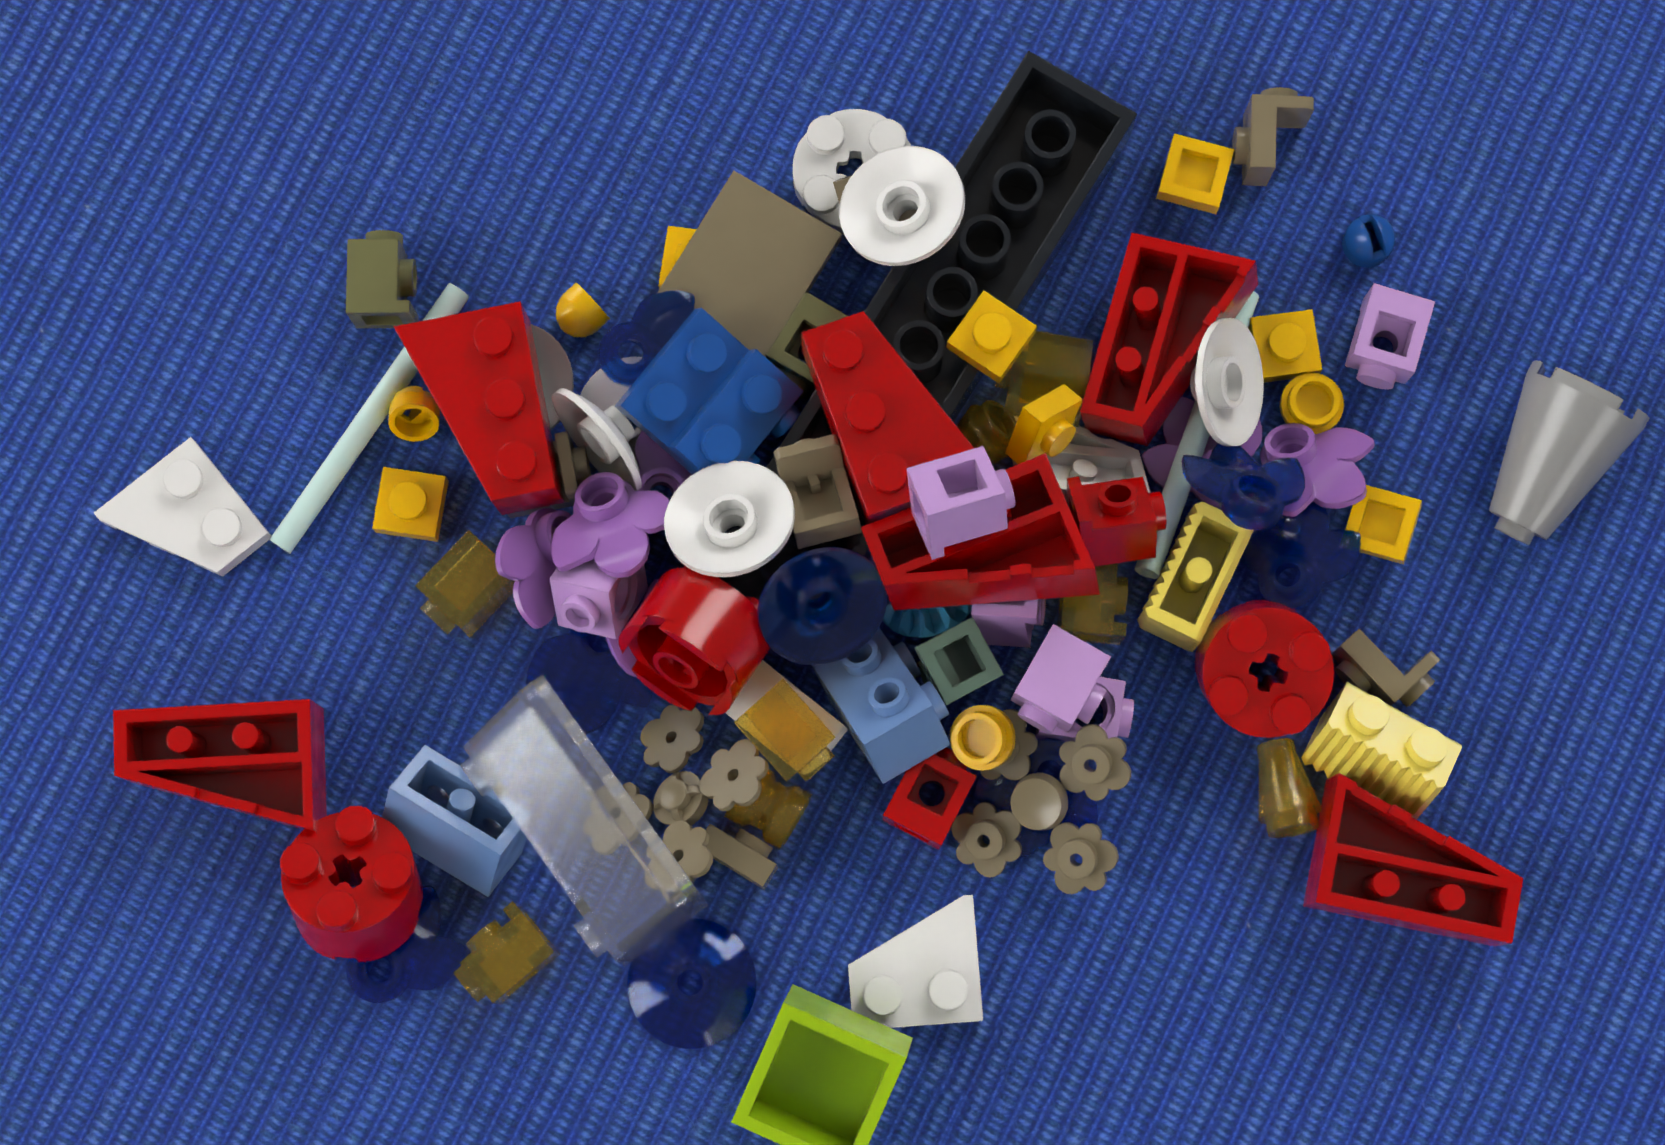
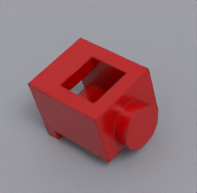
M1079 476L1067 478V504L1094 567L1156 558L1157 531L1165 530L1167 525L1165 504L1160 491L1148 493L1143 476L1087 485L1081 484Z
M946 747L906 770L883 814L882 821L940 850L977 776L966 771L967 766L957 759L953 750ZM927 783L939 785L944 792L943 801L936 806L924 804L919 797L921 787Z

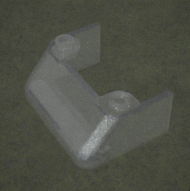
M540 675L522 688L463 746L470 758L460 764L461 768L482 796H485L492 790L498 796L584 917L574 927L597 958L608 951L615 961L625 966L708 906L543 675Z

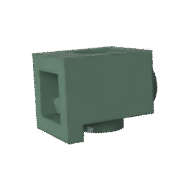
M973 617L914 648L920 658L917 665L920 669V677L925 684L930 681L945 706L1004 675Z

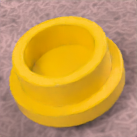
M1304 373L1293 378L1284 388L1280 398V412L1285 423L1306 425L1313 430L1314 434L1332 429L1340 420L1344 410V399L1338 385L1329 377L1319 373Z
M976 705L963 710L956 717L950 730V744L957 759L965 766L974 770H990L1002 765L1012 754L1015 746V730L1011 720L1002 710L991 705Z

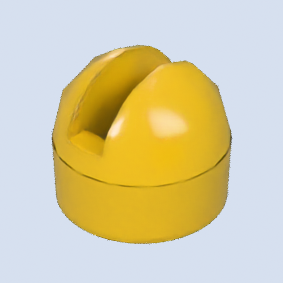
M574 283L560 297L556 306V320L561 330L573 337L592 335L610 320L602 308L578 283Z
M408 386L396 392L389 406L388 425L393 434L406 441L418 442L431 438L438 431L440 409L430 392L423 390L419 386ZM407 409H412L409 416L403 414Z

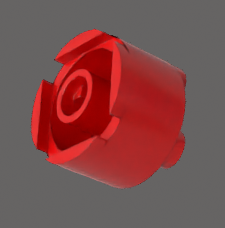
M684 566L683 568L668 570L661 576L621 632L619 647L623 654L629 646L637 659L631 670L655 694L669 703L691 712L697 703L714 706L708 715H720L730 709L770 650L772 636L769 628L773 624L775 617L771 609L764 602L754 597H745L734 587L722 581L721 577L703 575Z
M1252 600L1239 604L1222 615L1220 614L1209 624L1196 650L1195 671L1204 697L1223 721L1232 728L1247 735L1273 738L1303 731L1324 708L1332 690L1334 664L1329 643L1310 621L1290 607L1278 602ZM1268 653L1270 654V660L1278 666L1277 671L1274 675H1265L1262 682H1258V678L1249 670L1252 662L1263 663Z
M349 806L341 812L318 819L315 831L305 828L291 845L283 851L280 858L283 893L300 934L317 953L335 960L336 956L356 958L357 962L374 961L397 950L414 932L419 920L418 914L423 899V886L407 839L390 821L372 814L365 807Z

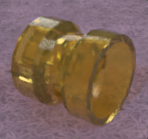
M769 768L767 774L760 779L762 789L758 799L749 806H739L735 803L732 809L726 811L724 817L741 827L752 825L755 828H759L763 840L781 850L801 819L813 794L797 784L788 787L782 785V783L776 780L775 772Z

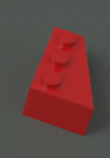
M1131 232L1080 409L1085 428L1091 433L1148 446L1190 385L1191 373L1196 366L1199 347L1207 329L1218 319L1236 318L1258 286L1256 260Z
M521 301L394 326L482 486L500 514L505 515L564 503L531 322Z
M864 311L801 332L802 352L832 435L838 437L843 465L865 525L911 507L907 468L974 449Z
M1046 453L1005 469L1015 496V507L1007 509L1008 529L944 547V557L931 559L912 515L911 507L861 527L893 610L1100 595L1096 569Z
M311 699L113 710L114 776L142 786L303 830L306 828L315 831L316 821L327 816L324 708Z
M1341 773L1326 780L1303 903L1304 907L1494 947L1512 944L1523 883L1522 877L1451 836L1446 837L1413 818L1411 813L1397 805H1390L1357 786L1355 781Z

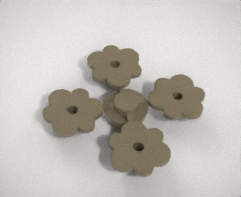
M669 705L662 711L660 719L649 721L642 729L641 742L647 747L643 756L644 762L650 767L660 766L667 773H674L666 778L658 787L653 804L649 798L640 794L639 788L631 782L623 784L619 790L612 787L605 788L596 796L593 803L595 813L586 822L587 832L595 836V846L606 854L617 851L623 842L630 845L638 841L642 833V825L648 821L652 811H654L656 818L660 822L669 825L664 832L663 840L654 842L648 851L649 859L653 863L649 867L647 877L649 883L657 889L671 887L677 892H684L691 886L693 878L701 877L710 870L713 863V855L706 848L710 835L704 828H692L691 825L695 824L703 816L708 805V798L713 799L714 806L720 811L732 809L735 803L739 806L753 804L761 793L760 779L767 774L769 769L768 762L759 756L757 745L751 740L743 739L736 742L729 751L727 749L716 751L711 758L712 768L703 774L701 780L692 772H679L685 767L689 757L701 749L704 741L703 736L699 733L704 724V716L695 707L691 712L685 709L681 710L675 705Z
M1004 710L1003 712L1009 717L1015 730L1013 752L1002 765L990 770H980V772L988 780L997 779L1001 775L1009 780H1020L1016 784L1011 796L1010 804L1012 811L1001 810L997 812L993 804L981 802L976 805L973 813L966 812L957 816L952 824V834L960 843L956 849L958 860L963 864L974 863L976 870L985 877H995L1003 872L1006 867V861L1012 862L1021 856L1022 846L1016 838L1019 836L1022 826L1038 831L1054 828L1050 836L1052 848L1045 852L1043 862L1049 870L1056 871L1054 879L1057 887L1066 894H1076L1084 887L1092 891L1100 890L1107 881L1105 872L1113 869L1118 862V850L1110 841L1101 840L1102 831L1094 823H1086L1080 829L1070 822L1061 823L1068 810V796L1065 789L1074 793L1085 790L1086 795L1091 800L1099 801L1108 795L1109 789L1119 790L1125 787L1131 779V768L1122 759L1127 751L1125 742L1118 737L1108 739L1105 730L1098 725H1086L1077 732L1075 741H1067L1060 747V758L1066 763L1060 771L1061 782L1045 773L1027 775L1031 768V761L1028 755L1036 751L1038 740L1033 733L1025 732L1027 723L1017 715L1018 710ZM1089 759L1096 762V770L1090 768L1088 764ZM983 835L989 837V844L984 843ZM1075 854H1079L1082 857V863L1076 862Z

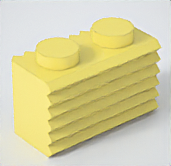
M1203 501L1194 504L1186 516V521L1169 552L1170 555L1164 562L1160 576L1153 585L1154 588L1148 596V601L1137 619L1141 629L1191 652L1201 643L1255 529L1250 523Z
M1346 682L1320 718L1301 758L1304 765L1313 764L1316 772L1324 770L1327 778L1341 773L1355 781L1357 786L1390 805H1397L1411 813L1413 818L1418 819L1445 787L1462 749V745L1444 736L1438 730L1428 727L1388 705L1380 698L1370 695L1351 683Z

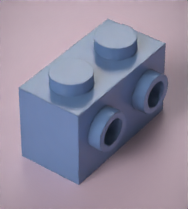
M878 625L811 663L831 705L848 728V731L883 784L951 745L940 722L941 719L949 715V712L939 693L930 681L919 686L915 678L920 676L921 672L906 645L900 642L892 646Z
M424 745L389 787L382 817L394 824L403 833L411 847V851L489 897L522 854L535 811Z

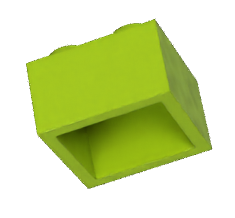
M792 984L731 1123L780 1145H868L907 1059L913 1038Z

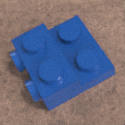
M701 307L694 309L616 403L615 407L693 475L701 469L717 463L746 461L760 464L761 459L754 454L755 450L768 434L774 439H778L794 424L801 412L794 405V402L803 393V390L757 349H747Z

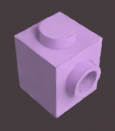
M1053 624L1011 698L1012 702L1021 706L1017 715L1030 725L1048 734H1052L1056 726L1068 732L1076 718L1088 724L1107 691L1096 683L1111 656Z

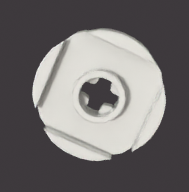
M862 109L841 110L814 119L809 125L807 133L798 143L793 159L794 189L802 206L804 204L807 211L816 219L844 235L839 219L840 204L833 182L847 176L837 174L838 167L847 165L849 159L852 158L861 159L863 164L874 155L885 150L901 146H911L906 138L904 128L895 120L887 119L881 114Z

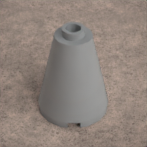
M1538 360L1531 363L1525 376L1489 508L1491 513L1500 517L1494 528L1526 545L1531 543L1534 535L1544 540H1547L1644 430L1650 419L1640 409H1637L1632 419L1623 415L1625 411L1619 409L1623 402L1622 398L1568 371L1556 367L1550 378L1543 376L1546 372L1543 362Z

